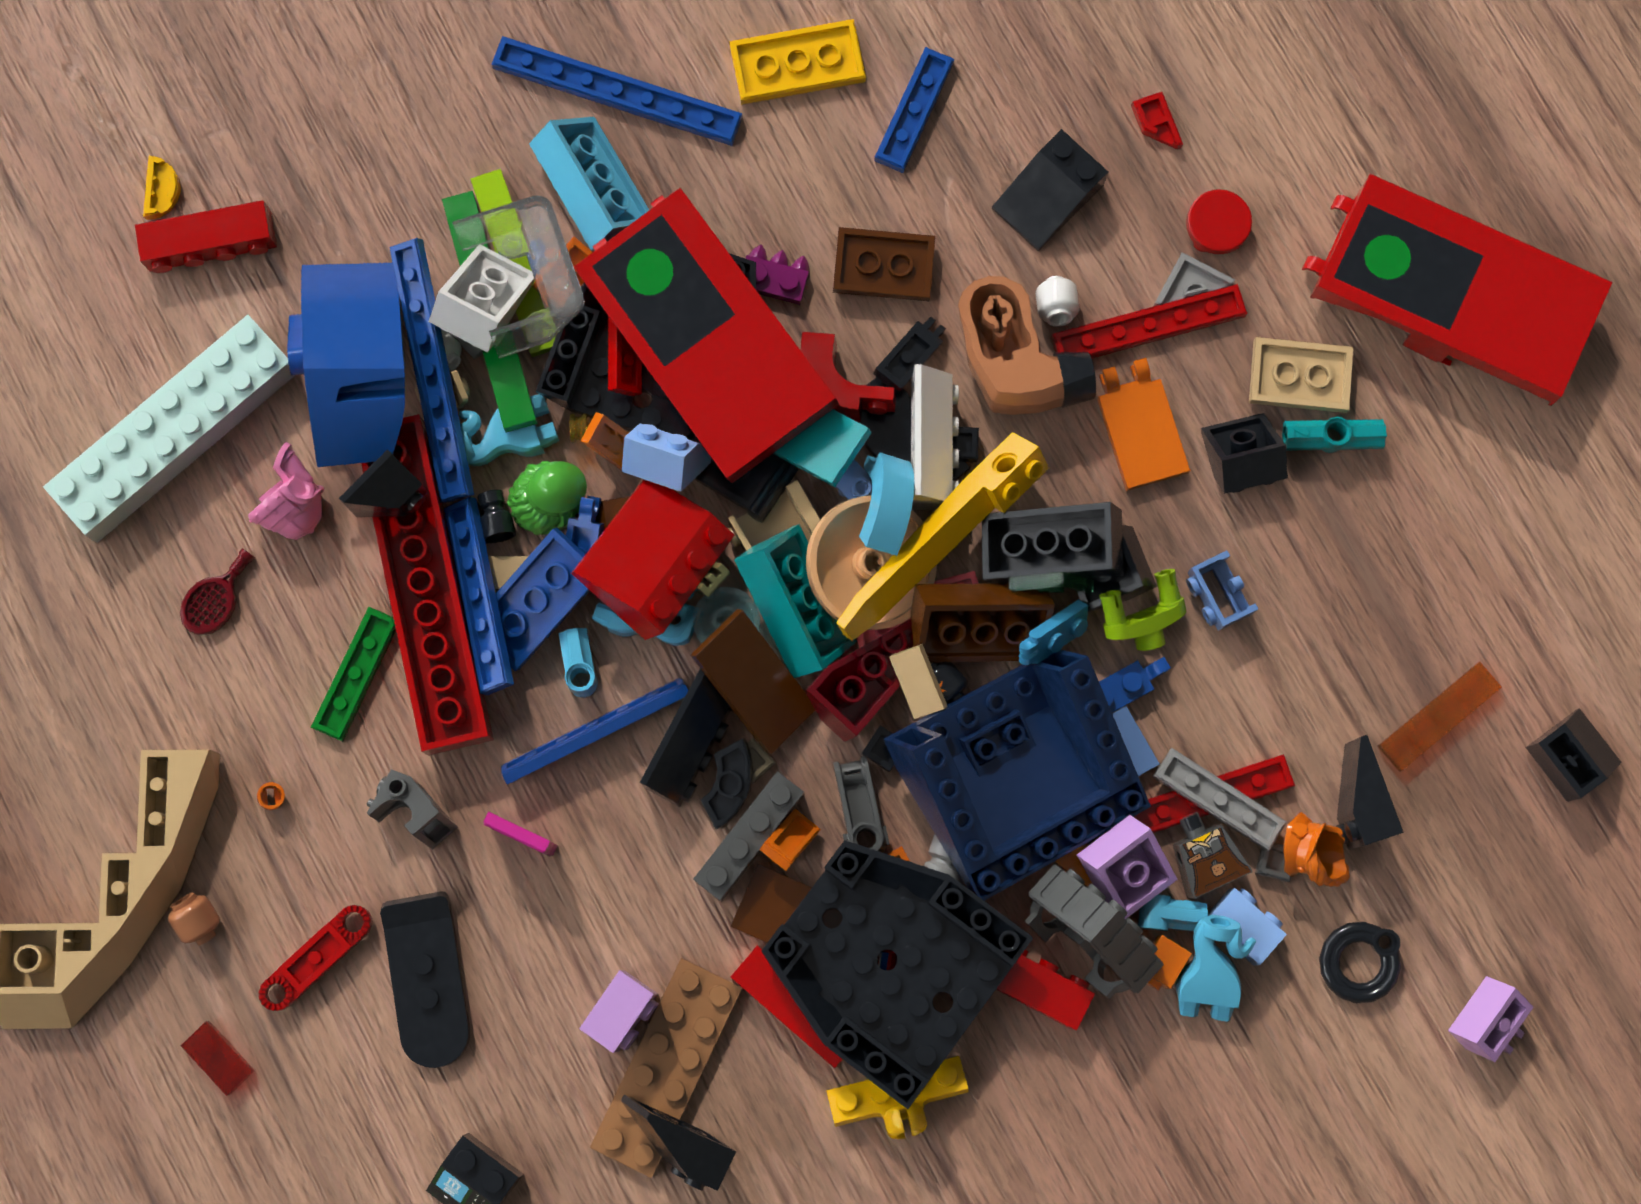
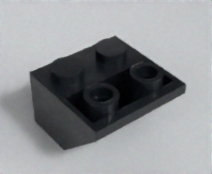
M1580 708L1525 747L1567 802L1584 797L1608 779L1622 763Z

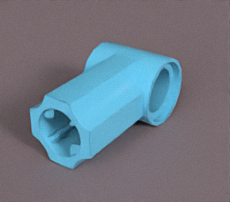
M567 629L558 633L565 669V681L569 690L575 696L586 698L591 696L598 686L588 629ZM579 673H587L590 675V680L586 686L577 687L573 685L574 677Z
M1158 894L1139 909L1138 926L1143 929L1168 931V929L1194 931L1198 922L1203 917L1208 916L1207 903L1171 899V896Z

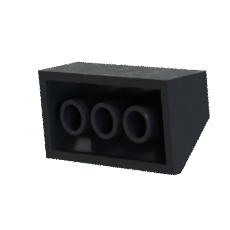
M701 668L640 781L644 789L679 807L683 801L689 803L698 786L693 782L699 771L705 773L713 758V754L709 753L715 741L720 743L729 727L725 721L730 711L734 712Z

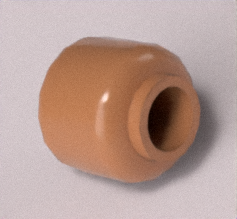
M191 892L171 904L170 908L172 911L168 915V921L182 943L196 942L197 945H202L216 935L214 929L220 923V917L205 895H195L194 892Z

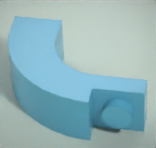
M879 452L877 458L867 455L863 466L872 480V495L868 513L859 537L866 547L897 556L912 510L914 471L910 461Z

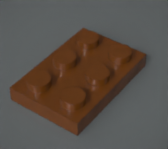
M839 227L833 293L929 302L935 236Z

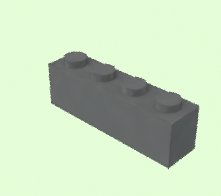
M777 771L693 880L722 902L761 852L759 849L804 797V791Z

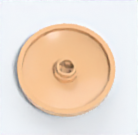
M871 495L849 499L829 510L816 525L807 547L806 570L811 590L819 604L836 620L841 617L855 595L893 556L892 554L866 547L859 537L868 513ZM911 510L909 523L901 546L924 523L913 510ZM937 565L918 584H934ZM915 587L879 622L868 630L894 627L911 618Z

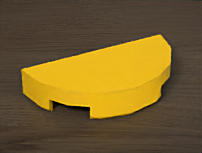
M151 155L148 157L143 217L146 220L157 219L169 213L177 204L181 193L180 179L173 167L162 158Z

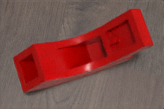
M802 332L800 350L837 399L839 405L834 408L835 411L858 422H861L862 410H867L869 413L876 415L895 412L896 395L894 387L857 385L845 380L835 368L837 355L835 334Z

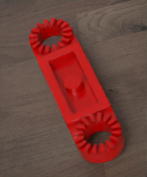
M350 905L343 908L342 911L325 924L261 984L258 993L262 1006L271 1011H282L291 1006L370 932L373 924L370 912L358 905ZM357 912L363 917L364 922L361 930L353 933L347 929L345 922L351 913ZM278 983L286 989V998L281 1003L275 1004L269 999L268 992L271 986Z

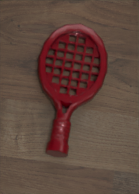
M242 548L226 574L200 580L187 591L181 603L180 617L182 624L189 632L197 635L211 634L221 629L229 621L235 610L237 599L234 589L235 579L254 560L255 557ZM217 585L220 586L218 591L215 589ZM208 586L211 588L209 593L206 591ZM222 589L226 590L224 594L220 593ZM213 590L217 592L214 596L211 595ZM204 592L207 593L205 598L201 596ZM218 594L222 596L219 600L216 598ZM209 596L212 597L210 602L207 600ZM200 597L203 599L201 603L198 602ZM224 598L227 599L225 604L221 602ZM214 600L218 601L216 605L212 604ZM205 601L208 602L206 607L203 605ZM195 603L199 604L197 608L194 607ZM220 603L223 605L221 609L217 607ZM210 605L213 606L211 611L208 609ZM201 606L204 608L202 612L199 611ZM192 608L195 609L193 614L189 612ZM215 609L219 610L217 614L213 613ZM206 610L210 612L207 616L204 614ZM197 612L200 613V615L198 616V618L195 616V614H196ZM211 614L215 616L212 620L209 618ZM202 615L206 617L203 621L200 620ZM193 617L196 618L194 623L191 622ZM207 620L211 621L209 625L205 623ZM198 621L201 622L199 627L196 625Z

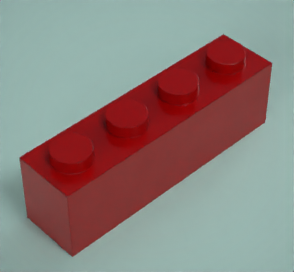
M264 200L135 224L140 262L149 272L152 271L154 273H166L171 271L172 267L182 265L197 267L203 265L204 261L214 259L229 261L235 259L236 255L245 253L260 255L268 252V249L277 248L271 210Z
M757 945L730 977L835 1069L842 1061V1058L822 1043L761 952L762 949Z
M1024 950L996 990L1067 1028L1077 1031L1095 993L1088 990L1090 984L1072 974L1069 979L1057 974L1059 967L1042 958L1039 963H1036L1027 958L1029 951Z

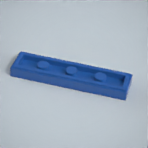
M925 47L874 158L875 162L904 173L954 64L953 58Z

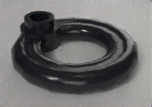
M1367 922L1347 923L1333 930L1324 941L1319 956L1320 972L1326 985L1341 999L1356 1004L1374 1002L1386 996L1397 983L1401 971L1400 938L1393 930L1382 929ZM1382 936H1387L1390 940L1386 948H1381L1379 945V939ZM1364 942L1370 944L1372 949L1379 954L1381 966L1379 973L1374 979L1365 983H1357L1349 980L1343 974L1340 968V957L1343 950L1352 943Z

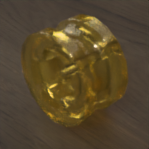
M583 413L581 417L570 414L569 430L571 443H576V440L579 439L581 440L589 426L587 413Z

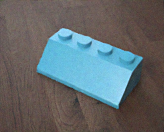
M595 117L550 120L529 143L538 162L542 165L552 186L557 191L591 251L595 250L592 246L601 239L605 238L606 241H609L649 211Z

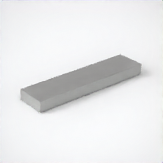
M1173 748L1169 750L1153 775V778L1266 851L1271 849L1287 823Z

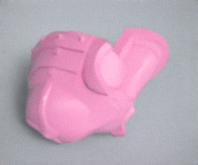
M286 442L279 450L273 465V469L282 480L259 498L261 503L248 514L250 523L259 524L268 530L278 532L286 538L297 540L309 533H314V529L322 517L321 494L325 488L313 482L314 478L295 454L292 444Z

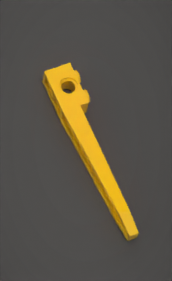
M1012 432L909 537L900 547L898 555H893L855 595L836 622L843 635L853 641L879 622L915 587V584H918L991 511L996 508L1004 513L1049 469L1039 446Z

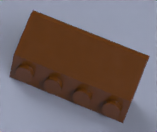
M1043 583L915 584L911 608L913 647L923 644L930 663L1019 661L1020 643L1029 637L1031 630L1053 616L1055 603Z

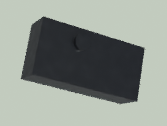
M1112 502L989 513L982 520L983 580L991 584L1039 583L1124 576L1122 510Z

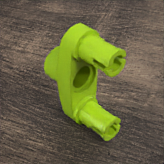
M1164 569L1154 574L1160 598L1158 604L1125 616L1120 590H1110L1099 595L1104 612L1105 623H1103L1107 639L1124 640L1134 638L1136 649L1140 651L1157 649L1166 644L1163 629L1182 618L1187 612L1184 597L1180 596L1175 569Z

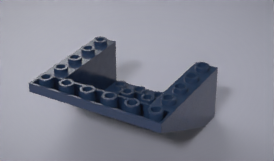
M1060 650L1038 664L1021 665L948 704L945 709L929 714L884 738L897 771L964 884L984 901L1104 834L1127 816L1131 815L1134 817L1151 807L1091 661L1086 655Z

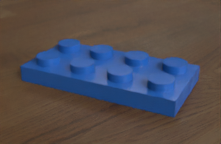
M553 528L496 593L510 666L514 671L521 669L590 591L571 574L585 554L558 528Z

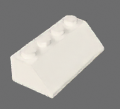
M922 364L914 365L911 381V464L914 471L912 510H936L959 485L958 481H953V468L958 469L959 450L953 449V436H958L959 418L953 417V405H958L959 386L953 385V374Z

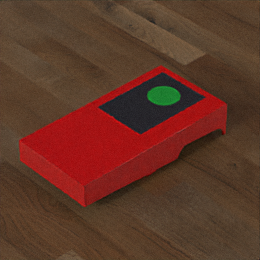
M1369 174L1355 199L1344 195H1337L1330 209H1339L1345 212L1347 216L1326 261L1316 256H1308L1302 267L1303 271L1310 270L1320 276L1310 298H1316L1380 319L1410 333L1402 345L1435 362L1439 361L1450 366L1452 361L1446 357L1447 355L1549 401V406H1552L1562 397L1613 282L1373 174Z
M679 188L668 197L664 198L661 195L651 202L652 209L609 241L603 238L592 247L595 251L576 264L574 269L724 476L733 483L838 406L839 403L689 198Z

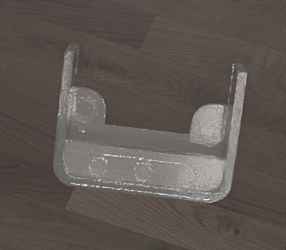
M538 195L531 196L452 222L463 251L477 247L479 244L483 245L494 241L498 253L507 259L527 256L545 309L533 312L524 320L489 331L499 358L551 341L582 310L584 306L583 292L552 204L547 198Z

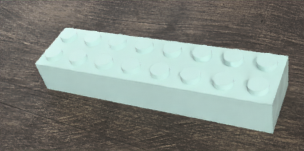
M249 314L246 315L52 478L43 488L82 533L98 543L292 379L295 375L291 376L288 358Z

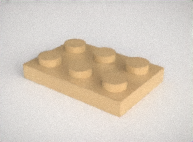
M1256 337L1253 341L1249 403L1347 413L1350 407L1353 347Z

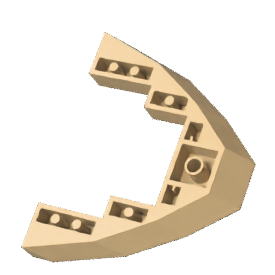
M141 750L137 852L102 853L99 923L0 924V1026L3 1029L73 1028L131 965L182 888L219 788V753L212 750Z

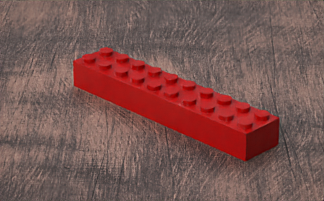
M417 414L403 418L393 455L428 491L424 496L426 499L420 508L414 512L409 511L405 516L372 518L421 752L430 756L493 741L494 738L485 696L480 694L443 502H440L425 422ZM374 462L361 463L363 473Z

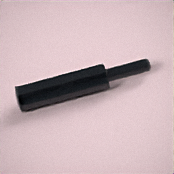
M784 459L781 460L747 510L750 517L758 522H764L786 489V486L789 485L797 473L798 469L795 465Z

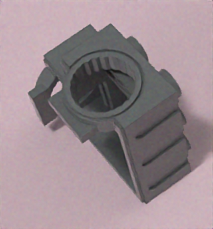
M1054 864L1030 890L1029 897L1033 902L1030 908V916L1025 922L1045 943L1054 933L1060 931L1076 942L1094 961L1093 969L1084 979L1108 999H1111L1115 993L1127 990L1138 994L1164 965L1155 955L1158 948L1145 936L1142 935L1140 937L1143 930L1130 918L1127 917L1125 919L1128 913L1120 904L1113 899L1109 903L1106 902V896L1093 884H1090L1088 887L1084 886L1085 881L1075 871L1069 868L1065 872ZM1043 908L1056 918L1047 923H1042ZM1107 964L1121 980L1116 982H1106L1104 980V970Z

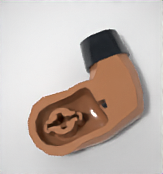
M988 276L973 281L962 291L958 308L968 366L991 411L1009 415L1040 413L1058 407H1068L1096 397L1095 370L1092 358L1088 352H1055L1053 356L1041 353L1039 339L1032 323L1029 295L1021 284L1006 277Z

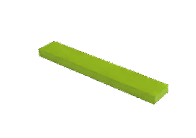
M501 168L470 178L495 252L537 274ZM531 286L516 313L532 357L551 351L557 335V329L546 298Z

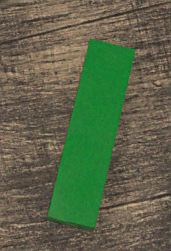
M368 607L311 728L342 742L344 741L395 635L396 628L392 616Z

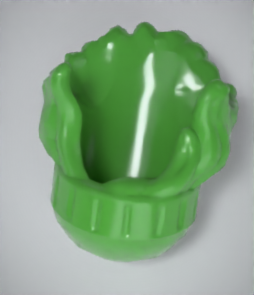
M542 461L537 465L528 464L526 469L513 483V487L508 489L507 505L512 509L511 516L514 518L515 523L519 527L524 528V530L533 532L534 535L549 534L553 528H558L562 531L567 529L568 519L576 517V514L579 512L581 497L586 496L587 484L585 476L577 466L565 461Z

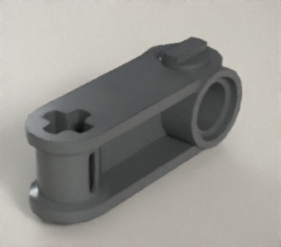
M862 756L859 761L840 764L838 761L833 762L847 831L846 834H843V840L858 844L856 841L857 835L863 831H868L876 839V843L870 849L885 852V846H889L890 843L886 825L881 826L867 757Z

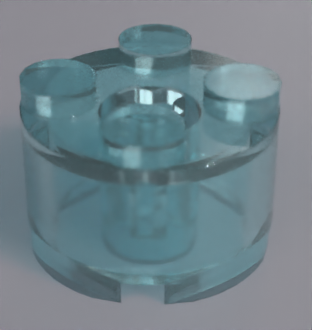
M720 587L711 596H704L697 603L693 613V627L700 645L721 625L719 622H724L726 617H730L737 609L743 610L758 631L761 632L759 610L747 593L734 587Z

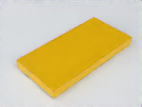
M854 19L729 41L741 105L866 82Z

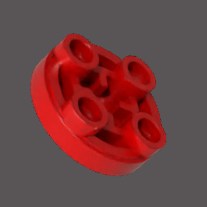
M1221 189L1211 190L1203 193L1193 202L1187 214L1186 227L1193 245L1198 251L1212 254H1227L1242 247L1252 228V214L1247 203L1237 194Z

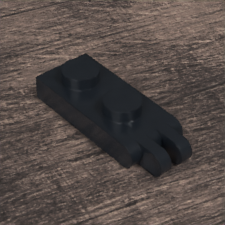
M930 317L924 324L917 321L873 372L888 387H894L897 394L912 379L914 365H924L944 342L939 338L946 330L943 325H940L934 333L929 330L936 322L933 317Z

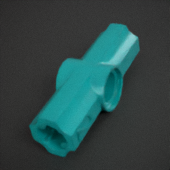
M1332 417L1329 420L1284 421L1282 429V440L1286 444V451L1322 450L1326 453H1335L1339 450L1383 449L1387 437L1386 425L1383 419L1346 420L1342 417ZM1327 429L1336 430L1340 434V441L1330 439Z

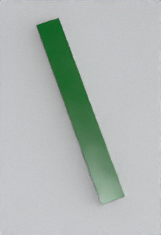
M473 191L442 199L460 266L479 244L489 249ZM509 322L501 337L487 353L483 350L505 433L538 424Z

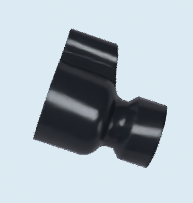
M496 489L480 493L477 498L480 509L484 511L480 521L485 543H500L515 537L516 530L513 517L509 511L503 508L506 503L503 491Z

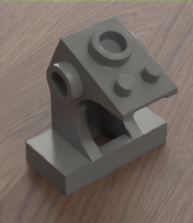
M392 769L379 782L375 799L370 798L367 802V806L370 807L367 814L379 823L398 808H410L412 819L404 826L414 837L432 850L458 828L421 784L412 777Z

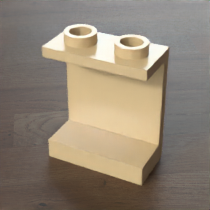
M796 480L786 486V492L780 496L764 522L761 523L754 520L748 513L737 519L732 515L728 517L730 526L728 529L735 535L731 540L734 547L741 545L743 551L746 552L751 547L797 524H800L809 543L810 537L820 518L800 483Z

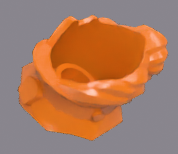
M1300 812L1286 827L1283 846L1284 872L1291 877L1299 873L1308 874L1310 880L1319 886L1339 887L1342 883H1347L1350 874L1349 866L1345 861V838L1342 837V829L1326 825V822L1323 824L1315 823L1307 815Z

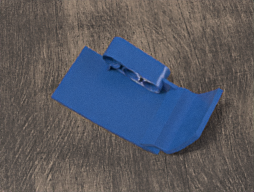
M393 263L302 265L301 314L289 315L287 353L291 376L304 374L317 467L375 462L387 449L393 454L405 408V363L400 298Z

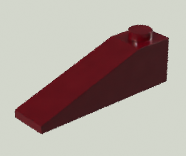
M911 620L828 665L806 689L805 692L820 720L844 742L856 737L900 686L889 657L892 654L913 647Z

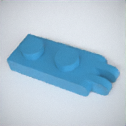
M1078 599L1031 630L1029 637L1020 643L1019 662L1023 665L1038 664L1051 654L1060 651L1063 646L1076 637L1082 636L1088 627V605Z

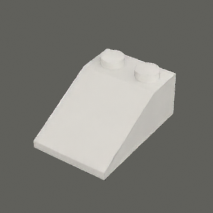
M479 244L439 290L429 322L488 353L506 329L534 283L537 274Z

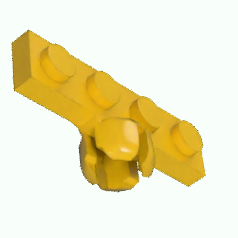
M960 1056L945 1059L909 1109L905 1108L869 1079L826 1090L835 1127L872 1117H881L884 1120L889 1137L892 1139H906L902 1120L908 1119L912 1136H916L925 1131L927 1127L924 1105L968 1093L969 1089Z

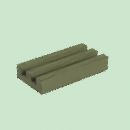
M715 562L694 592L707 597L711 596L727 578L730 571L723 564ZM704 580L710 583L708 587L703 584Z

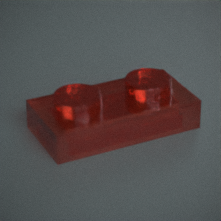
M210 1021L204 1022L180 1045L226 1096L232 1094L255 1071Z

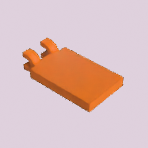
M1147 358L1135 360L1133 365L1130 366L1135 380L1133 382L1119 385L1115 366L1103 369L1102 374L1099 375L1105 395L1098 396L1097 401L1126 491L1190 472L1161 379L1151 381Z

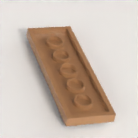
M683 958L680 959L591 1143V1149L650 1178L653 1177L662 1157L623 1105L621 1099L623 1095H627L666 1114L681 1119L743 989L741 986Z

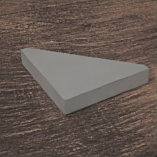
M1182 252L1153 306L1232 286L1235 279Z

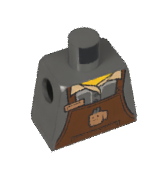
M1198 812L1179 820L1187 838L1174 843L1173 849L1187 897L1195 899L1252 873L1251 867L1222 825H1214L1205 829Z

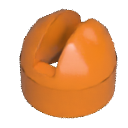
M274 782L263 784L257 792V801L266 810L278 809L285 799L283 788ZM267 789H274L273 798L275 805L268 806Z

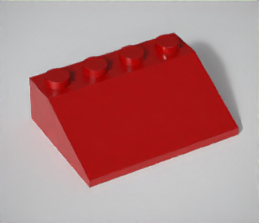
M643 479L571 574L644 640L664 633L735 535L711 512L671 488Z

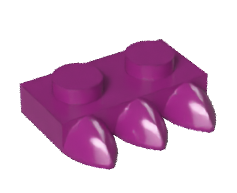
M762 244L755 247L749 255H746L745 259L756 262V291L760 295L797 305L801 304L809 277V264L805 256H801L791 266H788L787 256L781 250L768 261Z

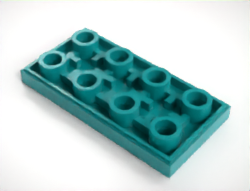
M832 409L773 454L825 483L836 487L872 432L868 427Z

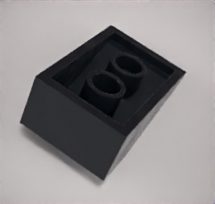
M1061 129L1035 155L995 202L992 209L1039 251L1104 186L1109 172Z
M1368 735L1359 737L1344 745L1337 811L1339 825H1336V827L1342 829V837L1345 838L1344 844L1347 845L1348 850L1404 833Z
M623 1095L621 1102L662 1159L673 1166L671 1172L685 1179L684 1182L698 1190L703 1191L704 1187L708 1186L718 1191L736 1151L709 1132L627 1095Z

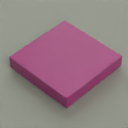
M489 811L483 821L485 826L549 857L554 855L558 846Z

